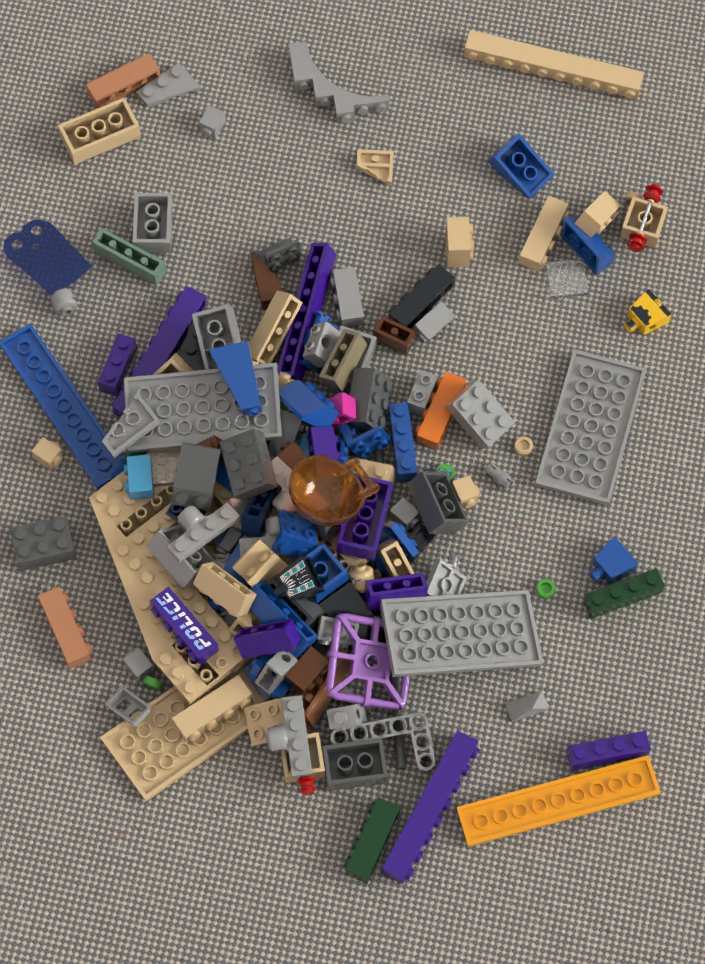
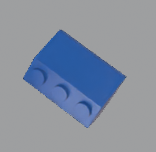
M580 216L564 218L561 237L596 275L613 263L615 253L610 246L603 242L602 237L596 233L590 238L574 224Z
M297 380L279 388L280 400L300 420L316 427H331L340 413L334 407L335 403L325 398L326 395L317 390V386L309 381L305 383Z

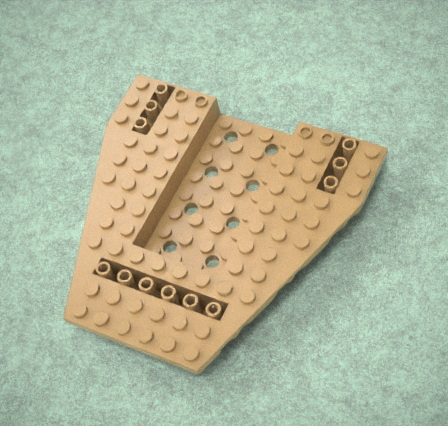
M181 448L155 450L145 454H150L152 461L154 498L131 500L130 494L126 493L125 482L128 481V475H125L123 471L92 494L89 500L152 661L188 703L191 704L202 694L214 691L227 683L231 678L233 679L242 672L245 666L251 664L254 659L251 657L242 659L233 639L235 635L228 631L230 628L219 616L221 613L218 610L214 611L208 604V595L199 592L196 586L183 589L147 547L158 530L179 525L178 521L167 516L165 513L172 502ZM217 480L213 504L210 511H208L210 513L215 512L227 502L229 503V499L233 495ZM279 486V490H278L277 495H278V494L281 492V490H282L280 486ZM273 507L269 517L278 516L279 512ZM302 507L297 508L293 512L303 517H309L314 521V518ZM266 527L260 537L266 536ZM318 535L319 546L324 543L347 571L356 563L363 562L367 564L370 561L336 553L339 535L326 542ZM211 540L203 547L219 564V567L223 569L229 557L226 555L223 557L216 553L214 543ZM280 556L288 566L297 560L290 556ZM168 586L218 644L219 651L201 665L189 658L187 655L188 650L184 646L180 647L174 639L176 636L173 632H167L162 625V619L160 617L156 618L150 611V600Z

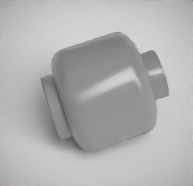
M64 287L56 289L50 297L53 310L58 315L69 316L77 307L73 292Z

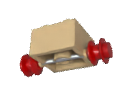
M651 184L646 186L645 190L647 192L643 194L644 199L632 197L620 238L630 240L627 242V246L633 252L643 251L645 249L644 245L656 248L668 210L667 206L657 204L661 201L660 196L663 195V190L659 185Z
M319 732L307 734L312 776L292 778L289 754L285 750L281 751L285 783L296 782L300 784L301 788L297 792L302 793L303 796L314 794L317 787L313 786V782L317 778L325 777Z

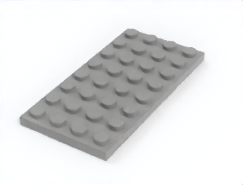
M573 350L535 486L609 506L647 368Z
M277 363L253 365L263 412H259L256 416L243 415L218 369L124 378L125 408L134 400L133 397L138 392L161 422V424L128 447V452L181 448L182 442L197 445V443L203 442V440L209 439L213 435L225 440L253 428L264 432L265 440L282 438Z
M529 590L381 599L380 610L393 677L537 667L544 664Z

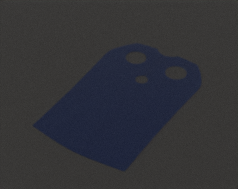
M33 220L24 225L21 232L13 233L4 240L5 255L50 295H53L59 289L69 286L92 267L55 226L47 221ZM34 226H40L43 231L39 235H33L31 229ZM14 240H20L23 245L19 249H13L11 243ZM34 244H39V248L34 249L32 246Z

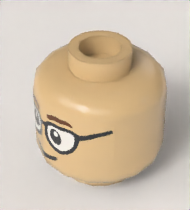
M363 562L354 564L348 570V579L358 593H364L366 580L374 579L372 567L365 565Z

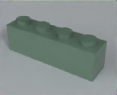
M101 228L92 241L94 253L156 286L166 273L165 261Z

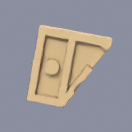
M358 149L357 169L392 186L394 151Z

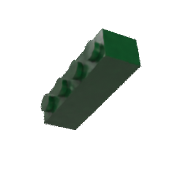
M655 568L585 594L583 603L590 619L661 594L665 584L658 569Z
M379 797L376 803L372 801L368 813H370L368 821L364 819L360 828L362 834L360 838L354 840L351 848L354 852L351 857L347 856L343 866L346 868L345 875L368 884L400 813V806Z

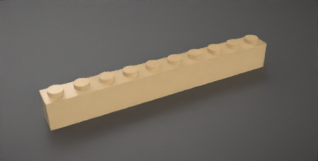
M473 30L469 32L464 49V57L473 61L478 60L489 65L494 64L506 69L519 70L522 73H531L539 77L552 78L559 82L572 83L575 86L581 85L592 90L618 94L629 99H638L644 76L642 71Z

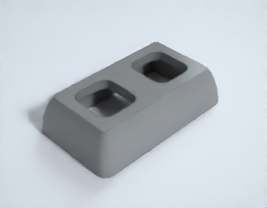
M121 687L105 702L107 708L134 727H137L151 712L149 704L125 687ZM124 701L129 702L131 705L125 711L121 712L117 709ZM137 710H140L142 713L132 720L130 716Z

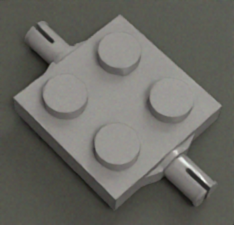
M453 554L450 564L442 559H435L426 582L428 586L427 596L461 594L467 579L457 568L461 557Z

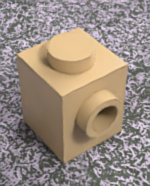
M44 437L31 451L33 459L51 471L54 467H58L63 460L61 446L54 441L51 443Z
M470 475L452 481L462 507L470 508L477 503L480 491L477 484L473 483Z

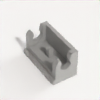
M441 301L416 323L412 330L416 331V334L424 342L429 341L453 320L455 315Z

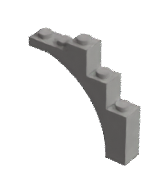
M306 42L289 44V57L295 90L313 88L316 106L326 107L334 104L337 123L355 121V114L362 115L368 112L389 110L388 94L371 97L363 96L336 86L317 69L310 57Z

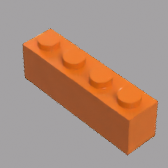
M447 371L443 377H439L436 385L438 387L437 392L432 393L429 400L431 405L429 409H425L422 415V419H424L422 425L418 424L414 435L417 436L416 443L436 451L438 450L453 417L445 406L466 387L467 379Z

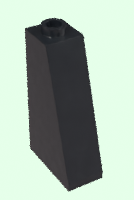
M347 581L317 603L325 613L333 618H336L335 616L339 613H349L370 618L374 616L370 610L368 611L367 605L350 581ZM359 623L357 635L360 639L370 640V625ZM379 627L377 642L386 643L384 629Z

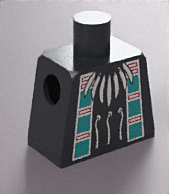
M307 556L299 557L278 575L281 585L274 588V592L279 599L287 595L288 599L293 601L325 591L311 558Z

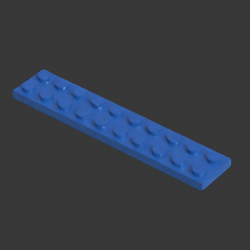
M31 323L1 340V349L97 490L123 472L124 464H127L121 454L114 458L105 447L102 440L107 435Z

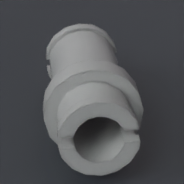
M491 463L486 468L485 472L495 479L499 486H503L508 490L514 484V480L510 478V475L507 472L504 473L494 463Z

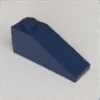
M279 485L274 489L251 497L241 515V534L253 537H260L265 529V521L271 514L272 502L277 496Z

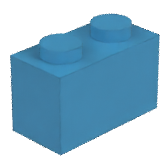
M150 454L128 456L127 464H124V474L128 475V481L125 482L126 493L130 494L131 500L154 498Z

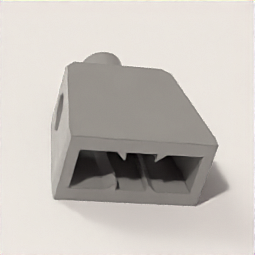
M278 652L266 663L255 683L270 695L284 681L285 676L298 662V657L295 658L290 652ZM272 671L277 674L275 677L272 675Z
M358 703L326 710L330 730L368 722L365 707Z

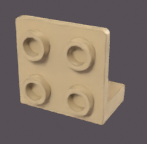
M282 698L244 708L252 746L267 743V729L269 727L282 726L285 723Z

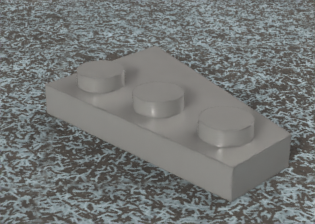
M177 63L136 91V95L148 108L167 102L168 99L176 96L182 97L192 91H201V86L180 63Z
M138 392L133 397L134 400L123 411L121 418L118 422H115L102 440L114 458L161 424L160 420Z

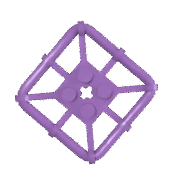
M339 613L335 616L331 648L327 656L329 657L326 694L328 697L331 696L337 700L358 703L363 707L375 706L402 710L407 701L410 676H402L399 696L389 681L391 665L387 643L377 642L379 627L384 628L383 621L375 616L370 618L349 613ZM349 622L370 625V640L360 639ZM341 625L353 641L352 655L338 652ZM370 656H372V660L375 661V664H372L371 666H369V663H367V659H369ZM337 658L350 660L349 675L334 686ZM353 679L365 681L363 696L338 692ZM372 682L383 684L394 702L371 698Z

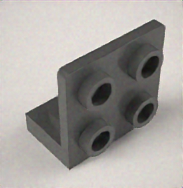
M288 238L257 252V255L272 272H276L282 266L294 264L300 259V242L298 239L292 241L291 238Z

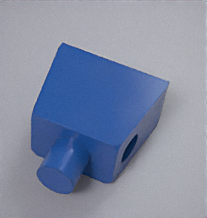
M614 536L594 557L592 564L596 569L590 572L589 576L595 583L604 578L609 584H612L635 572L638 563Z

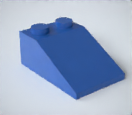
M520 134L511 136L487 160L500 176L528 199L555 175Z

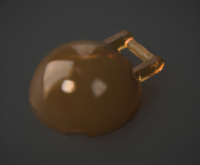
M313 455L300 461L291 472L289 494L292 504L304 519L313 524L325 527L344 524L358 514L365 504V498L379 491L380 486L378 483H374L361 467L360 460L357 457L341 464L338 460L327 458L328 455ZM352 469L355 470V472L366 484V488L363 489V486L359 481L358 477L351 471Z

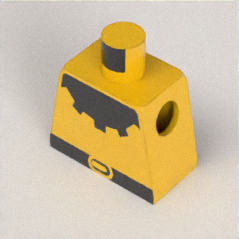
M648 289L629 308L627 317L630 320L624 323V326L630 333L638 328L642 334H647L668 324L672 314Z

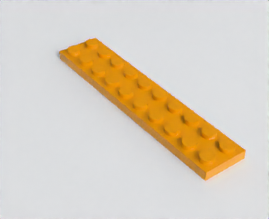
M649 755L462 805L456 807L467 847L654 797L660 795L661 791Z

